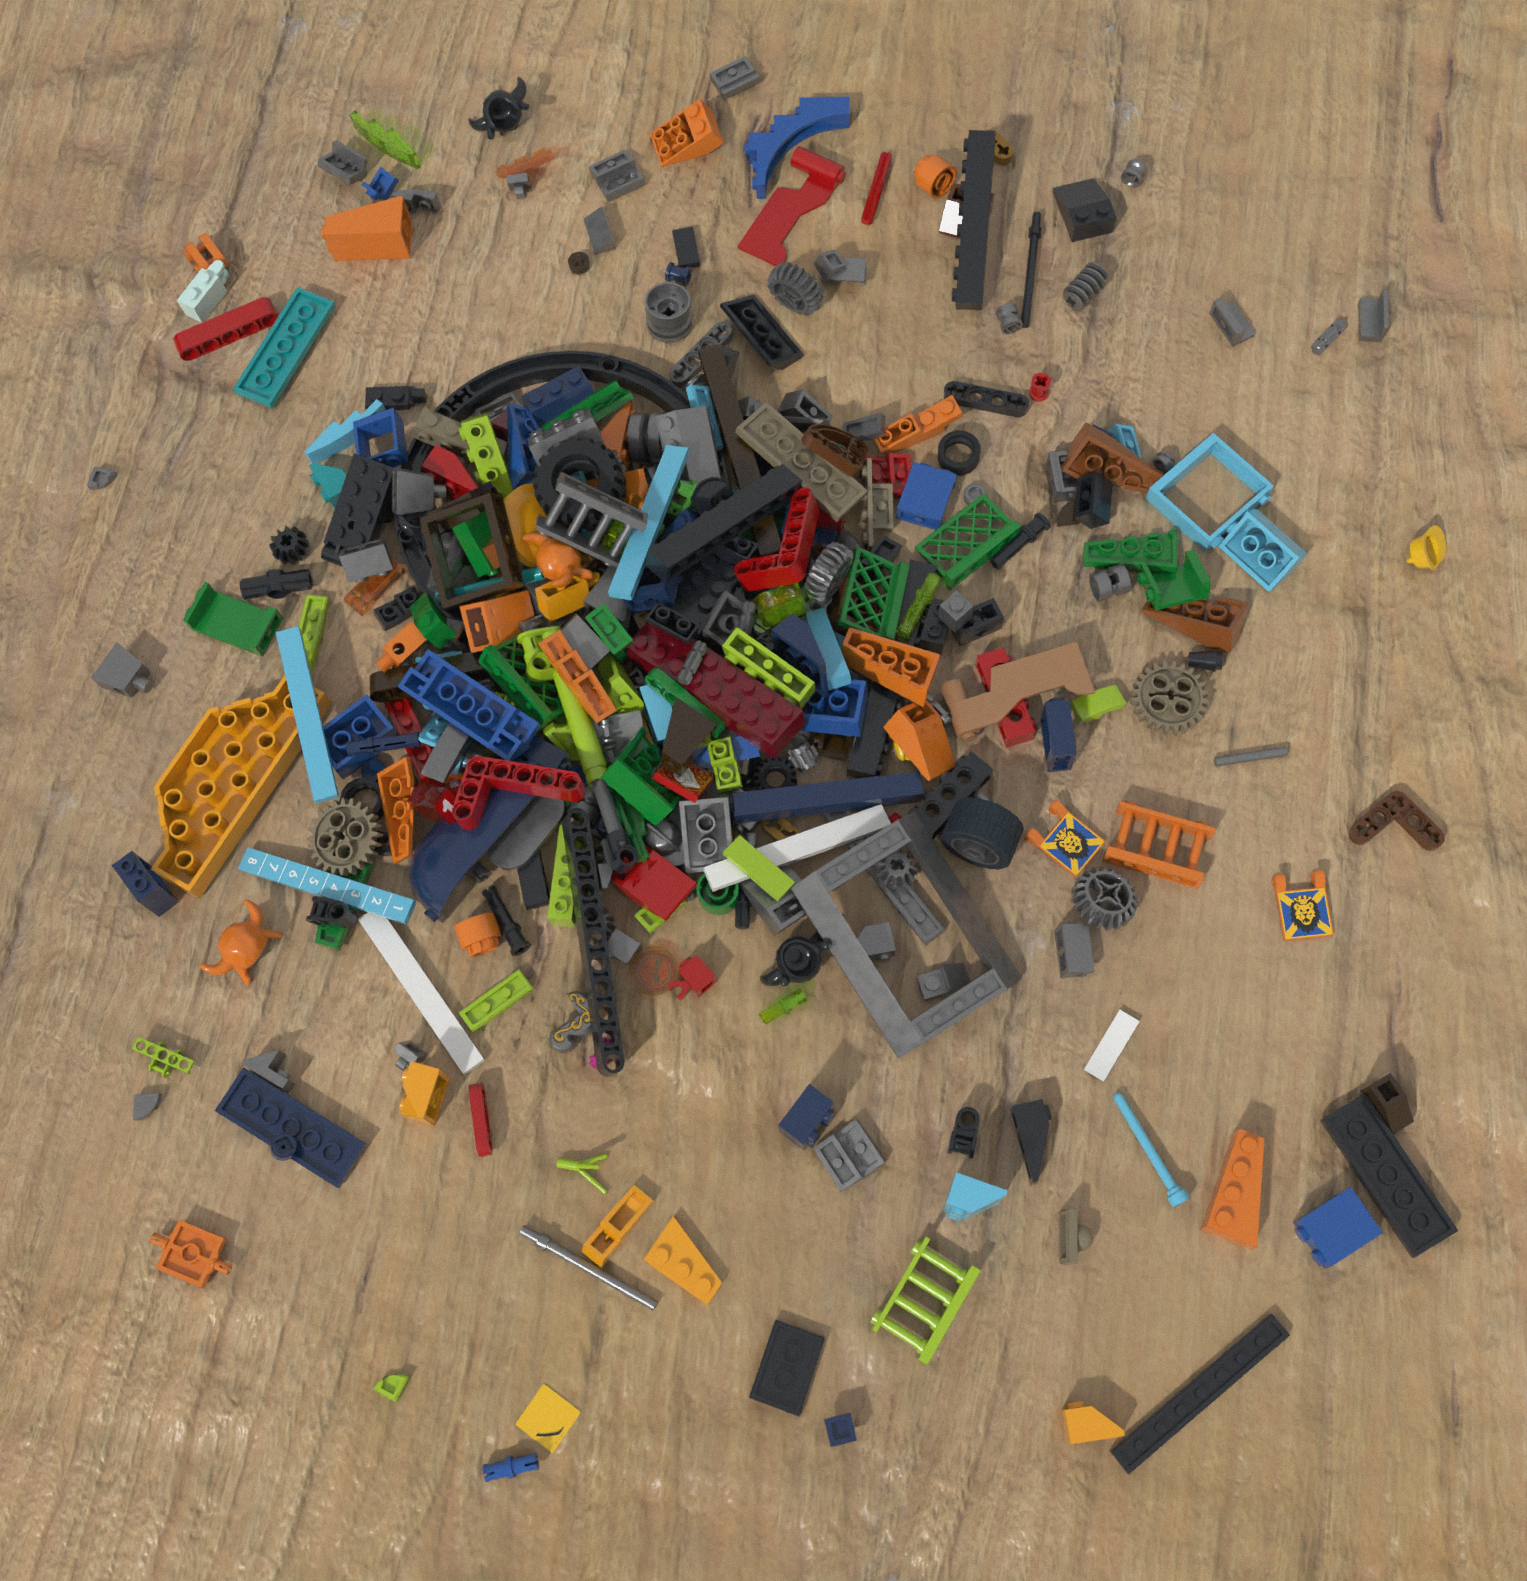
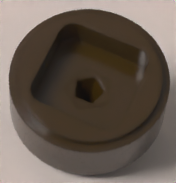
M584 252L571 254L568 258L570 270L575 274L587 272L590 268L588 255Z

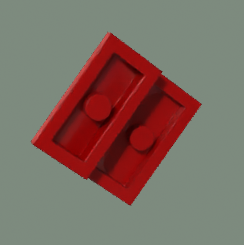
M888 453L887 457L866 455L865 461L867 458H872V484H893V499H900L911 471V455Z

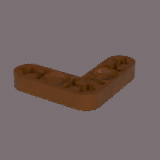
M1394 791L1386 796L1349 830L1351 841L1358 845H1364L1395 820L1425 850L1435 851L1445 840L1442 830L1406 794L1400 791ZM1398 799L1401 802L1399 806L1389 811L1387 808L1393 801ZM1379 812L1383 814L1385 823H1376L1373 820V813ZM1414 815L1418 817L1420 826L1414 827L1410 825L1408 816ZM1368 824L1371 828L1359 837L1357 835L1358 831ZM1426 826L1427 829L1420 834L1419 831ZM1434 835L1436 837L1435 841L1428 842L1429 836Z

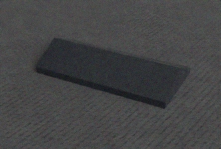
M755 295L721 303L720 307L769 367L784 370L803 357L804 354Z

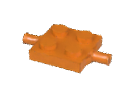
M178 1220L173 1232L167 1238L156 1232L151 1236L156 1239L150 1238V1243L162 1247L161 1258L155 1269L200 1288H205L214 1270L229 1275L231 1271L225 1268L232 1269L233 1267L232 1264L220 1260L221 1251L227 1241L226 1238L183 1220Z

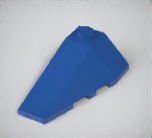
M509 403L507 405L508 472L512 489L514 490L524 484H533L532 479L536 477L534 470L538 464L529 448L528 438L531 437L530 433L540 428L528 408Z

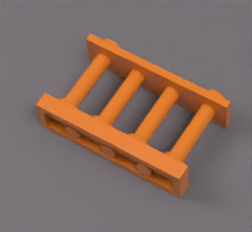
M1120 801L1116 813L1123 815L1116 844L1112 847H1107L1102 862L1198 889L1203 882L1205 874L1197 869L1204 838L1210 840L1216 828L1210 827V824L1203 821L1193 822L1139 807L1137 803L1132 801ZM1133 818L1147 822L1140 850L1137 853L1129 852L1125 848ZM1156 825L1171 829L1164 857L1160 860L1150 858L1151 856L1149 855ZM1180 831L1195 835L1188 864L1184 867L1174 865L1175 863L1173 862Z

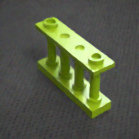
M925 1237L923 1242L919 1239L917 1240L911 1251L914 1258L884 1310L878 1309L870 1322L874 1325L873 1332L877 1333L880 1326L915 1347L917 1349L916 1352L920 1354L917 1360L925 1365H928L981 1271L973 1265L968 1270L965 1268L960 1269L926 1248L930 1241L928 1237ZM919 1258L926 1259L956 1278V1282L960 1284L956 1292L950 1291L948 1293L913 1271ZM907 1279L944 1302L943 1305L947 1308L942 1317L938 1314L936 1316L900 1294ZM893 1303H896L930 1325L929 1328L933 1330V1333L929 1340L926 1338L922 1340L886 1317Z

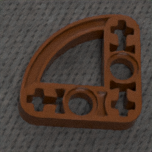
M813 424L801 438L802 443L808 449L849 476L855 477L863 467L868 451L867 445L854 435L840 428L827 424ZM833 442H836V443H838V444L844 446L845 449H842L841 447H839L838 445H836V444L833 443Z

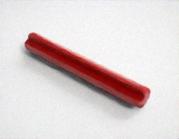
M884 151L880 155L861 217L862 224L871 225L873 223L892 160L890 152Z

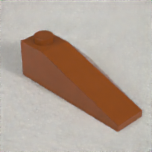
M1088 423L1083 425L1073 439L1062 466V471L1077 479L1097 471L1111 481L1113 485L1123 486L1124 489L1148 493L1149 488L1164 476L1162 472L1108 434Z
M1218 597V601L1201 599L1155 610L1152 603L1147 601L1142 608V613L1209 648L1231 653L1240 637L1249 603L1227 597Z

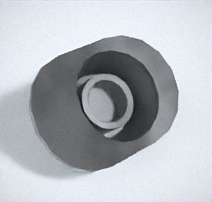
M665 817L656 826L648 821L646 823L647 835L642 837L645 845L656 851L674 866L685 864L681 826L668 817Z

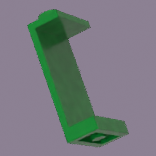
M204 582L203 586L197 591L193 604L185 612L183 621L193 631L263 657L283 617L276 608L268 606L267 610L216 592L209 583Z

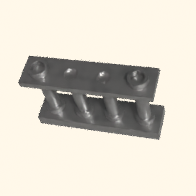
M561 472L555 489L560 494L547 518L538 514L535 529L546 537L551 536L602 560L609 567H618L623 555L620 553L633 530L644 531L647 526L648 514ZM568 498H573L581 502V506L571 525L567 528L556 523V520ZM594 508L602 512L603 516L591 538H588L577 532L589 510ZM616 519L623 522L625 526L611 549L600 544L599 541L611 520Z

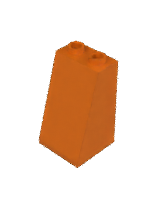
M398 196L326 216L324 226L321 227L322 238L326 239L328 251L332 253L335 261L410 259L413 223L403 196Z

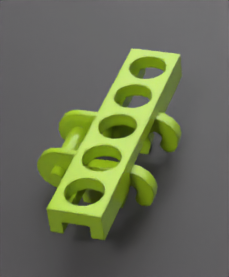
M137 1037L132 1050L153 1058L148 1065L149 1072L156 1070L162 1073L163 1078L170 1075L172 1067L187 1074L191 1073L190 1070L196 1062L182 1056V1049H177L173 1052L163 1048L165 1045L163 1041H159L156 1045ZM140 1042L146 1044L143 1050L138 1048ZM151 1046L155 1048L152 1054L148 1053ZM162 1051H166L167 1057L161 1060L159 1056ZM183 1060L189 1062L186 1069L180 1066ZM159 1061L166 1064L165 1068L157 1065Z

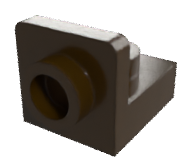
M829 733L816 734L814 746L817 747L818 756L846 761L850 736Z

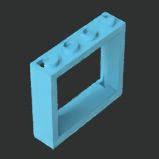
M1212 433L1149 488L1146 499L1204 552H1207L1211 547L1214 549L1218 547L1224 540L1223 537L1232 531L1248 511L1254 510L1259 505L1264 506L1271 499L1270 493L1274 485L1217 435ZM1211 454L1257 495L1209 536L1166 498L1164 494Z

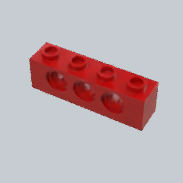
M1004 648L977 655L975 665L985 692H990L991 668L1012 662L1010 654L1006 655ZM1027 698L1021 700L997 724L1006 748L1033 740L1035 731H1037L1035 719L1033 717L1030 718L1027 711L1029 710ZM1017 715L1021 720L1013 721L1009 716Z

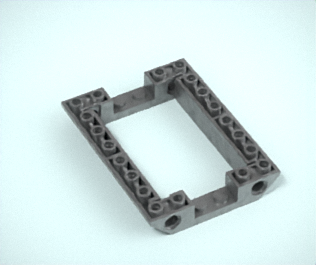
M915 811L898 819L822 866L791 888L823 941L830 943L829 950L897 1058L924 1044L1022 979ZM906 844H908L907 847L987 969L986 973L970 981L967 985L930 1009L925 1010L911 1021L908 1020L828 894L885 857L887 858L899 851Z

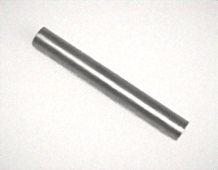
M1285 746L1214 757V764L1218 767L1283 757L1288 755V751Z

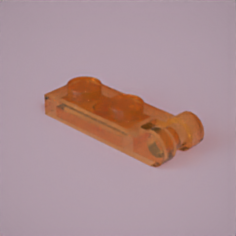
M545 148L533 152L534 157L526 159V156L515 159V165L510 167L500 165L496 169V175L498 178L504 179L506 175L519 173L553 159V153L551 150L546 151Z
M393 560V569L388 574L368 576L367 580L359 582L345 596L344 602L349 606H354L355 611L361 616L365 615L369 611L370 606L405 573L404 568ZM363 594L365 597L360 601L359 597Z

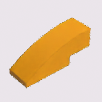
M633 1185L601 1221L596 1231L583 1244L582 1253L602 1268L634 1229L654 1200Z

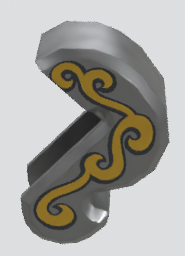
M572 991L566 993L579 1014L550 1034L551 1045L560 1053H569L576 1048V1044L573 1042L574 1038H586L592 1035L587 996L581 992Z

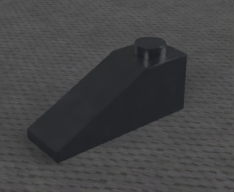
M1043 1099L1014 1105L1010 1109L1030 1185L1036 1184L1039 1180L1049 1128L1048 1120H1052L1049 1106L1044 1105Z

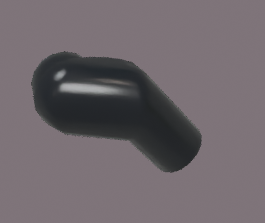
M761 757L750 758L748 774H740L744 789L753 787L755 768L757 765H760Z

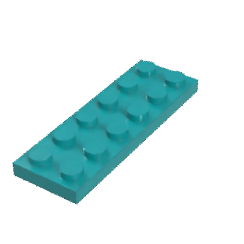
M297 287L234 386V393L273 409L336 308L334 301Z

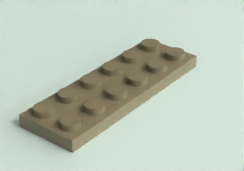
M767 402L736 428L735 433L774 468L784 464L802 480L801 488H810L819 507L835 522H838L866 496L868 490L852 476L847 475L808 449L801 441L804 434Z

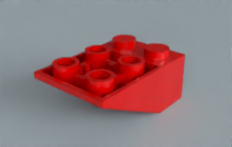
M435 445L422 464L424 473L433 476L434 485H445L446 495L451 500L478 488L457 456L438 445Z
M646 846L649 854L647 861L644 863L642 861L636 862L630 872L626 874H619L612 870L610 882L621 895L667 921L697 886V883L656 851ZM626 857L622 859L623 862L629 863Z

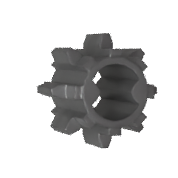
M806 740L788 750L790 754L788 757L789 762L800 772L809 769L818 762L816 756L819 754L815 746L809 744Z

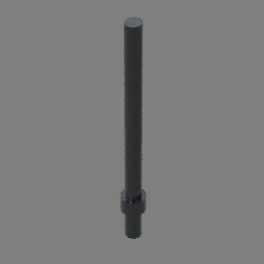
M1040 212L1033 213L1032 225L1029 227L1028 232L1030 243L1021 317L1023 328H1028L1030 325L1038 240L1041 238L1042 233Z

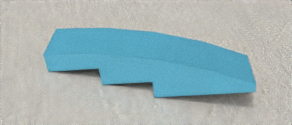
M376 399L363 414L355 410L341 425L333 421L304 451L309 462L317 464L355 444L353 422L385 411L383 403Z

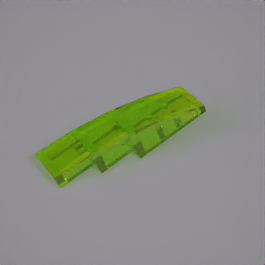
M356 110L349 114L354 128L381 152L413 168L419 169L421 167L415 151L393 127L385 131L375 119L367 123Z

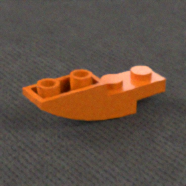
M953 395L915 416H912L910 413L885 427L884 436L875 438L874 441L881 454L899 451L944 432V427L963 417V413Z

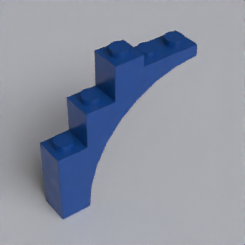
M799 97V107H795V115H774V124H770V132L749 133V141L745 142L744 147L745 155H749V164H753V172H756V177H752V190L757 191V199L766 198L767 184L772 171L791 148L818 133L849 128L850 97Z

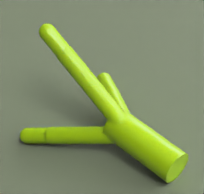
M607 1154L582 1161L558 1158L557 1168L578 1171L603 1194L608 1192L605 1187L584 1170L599 1169V1164L592 1163L606 1159L608 1157Z

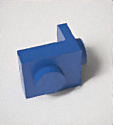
M380 167L370 185L364 181L361 185L367 189L366 194L377 201L378 198L387 200L399 180Z

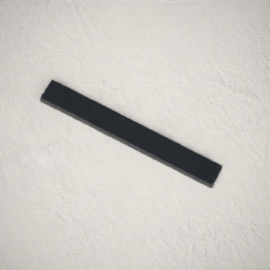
M1272 1313L1266 1316L1111 1449L1110 1453L1124 1471L1130 1474L1290 1336L1289 1333Z

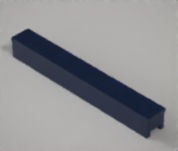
M918 771L732 793V800H730L733 816L732 823L739 824L865 809L880 804L882 806L916 803L922 801L925 791L923 790L920 772Z

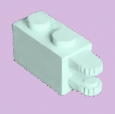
M221 260L214 261L207 270L201 268L177 299L184 313L201 323L205 322L227 293L224 283L227 281L229 273L224 268V263Z

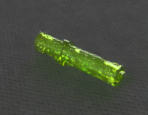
M929 572L921 588L916 590V597L896 630L899 636L905 639L910 638L914 627L927 604L932 602V595L941 582V578L937 574Z

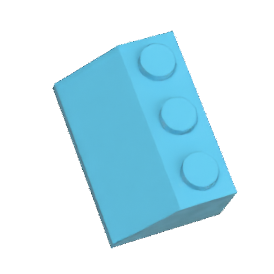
M1258 509L1248 511L1218 546L1268 592H1271L1287 578L1308 555Z
M956 1172L942 1211L947 1213L946 1217L958 1222H961L963 1219L968 1220L998 1205L1006 1196L1007 1190Z

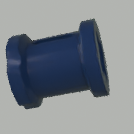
M669 262L665 273L666 281L670 282L672 280L682 283L683 286L689 285L692 268L688 266L686 268L679 267L673 262Z

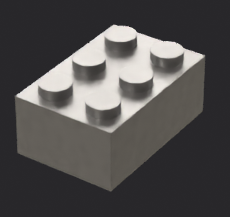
M580 409L572 413V418L565 421L563 418L551 423L552 427L544 431L543 428H540L530 433L531 437L528 438V445L538 466L541 465L539 462L543 454L546 456L549 453L548 449L551 446H559V442L566 439L567 442H570L572 438L579 437L581 441H584V438H591L594 443L597 441L604 443L590 409L587 411Z

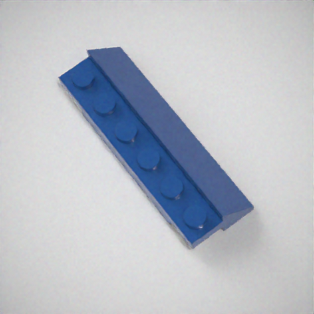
M428 649L415 669L410 667L398 685L400 689L507 761H513L531 748L529 743L541 727L540 723Z

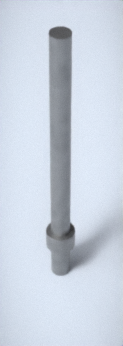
M526 1225L521 1228L519 1234L536 1244L535 1247L544 1252L548 1250L653 1311L658 1303L655 1299L553 1242L552 1237L547 1234H540Z

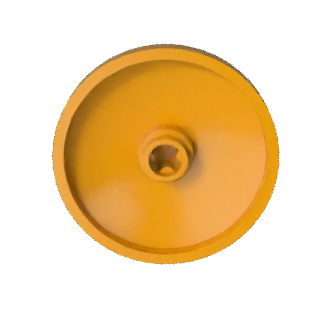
M524 484L509 493L504 499V504L518 559L527 567L534 568L538 567L536 565V551L539 549V546L524 541L523 536L529 533H539L535 529L538 514L546 518L548 516L545 515L535 497L533 484Z

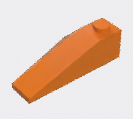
M404 757L377 773L393 863L396 864L412 856L416 809L407 800L417 787V779L410 757Z

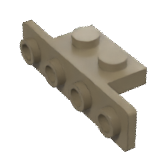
M867 458L860 470V477L864 479V488L868 490L866 496L861 499V501H865V509L861 511V522L865 523V531H862V545H865L866 550L870 551L873 548V530H893L894 528L893 484H872V458Z

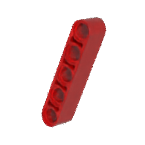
M262 297L177 333L173 338V342L180 358L184 361H191L273 326L278 318V314L270 298Z

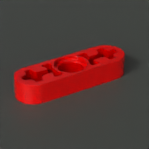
M483 1083L469 1085V1098L476 1150L479 1157L489 1156L493 1154L485 1089Z

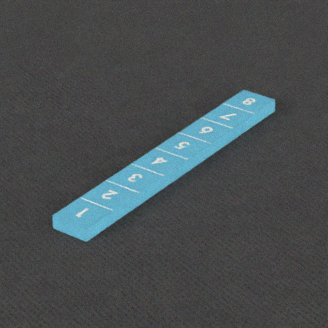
M247 847L237 868L242 872L319 897L342 901L348 906L403 924H408L417 903L413 899Z

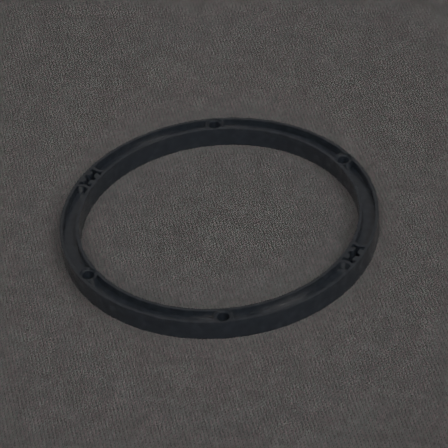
M556 351L525 356L491 368L469 380L450 394L434 412L461 423L462 420L474 414L475 409L505 394L534 384L549 382L577 366L581 368L588 381L609 384L616 380L621 388L645 397L667 413L691 407L688 396L672 382L653 370L633 361L596 352ZM413 438L407 450L408 462L402 464L401 469L424 473L422 464L435 446ZM722 450L717 451L722 478L729 485ZM419 512L402 514V516L409 523L416 525ZM394 513L396 536L406 566L422 595L425 592L429 593L437 604L435 592L432 593L427 588L431 567L426 556L423 554V546L418 541V538L406 540L410 536L403 532L398 523V515ZM437 604L446 618L463 621L460 608L455 610L442 609V605ZM631 614L627 632L633 637L640 629Z

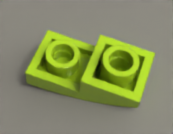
M1116 685L1096 690L1095 694L1083 695L1070 703L1080 723L1100 719L1104 713L1123 709L1127 704Z
M731 737L711 741L707 746L710 762L714 769L717 790L719 793L742 788V780Z

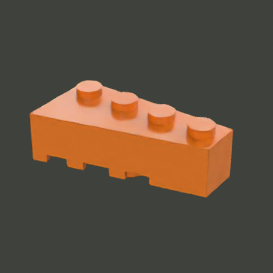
M849 627L841 650L847 667L924 708L937 673L940 654Z
M1240 1128L1233 1132L1200 1229L1249 1250L1257 1248L1264 1138Z

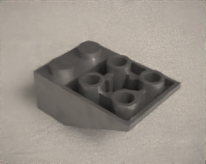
M788 865L779 868L795 882V885L802 881ZM752 879L738 883L773 936H776L807 915L791 889L777 902Z

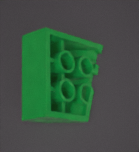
M642 726L616 755L601 778L606 781L608 786L616 790L627 803L635 807L645 819L656 826L674 809L681 795L653 779L655 772L662 765L659 754L661 750L656 743L652 745L645 736L647 731Z

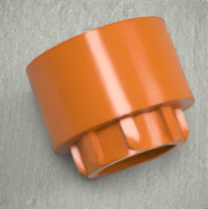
M927 155L916 165L914 171L916 185L933 199H939L951 189L957 177V169L940 155Z
M493 912L471 917L454 926L461 949L467 950L468 955L471 957L486 954L499 947L500 942L498 938L501 937V932Z

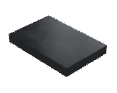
M775 1319L749 1398L800 1416L825 1337Z

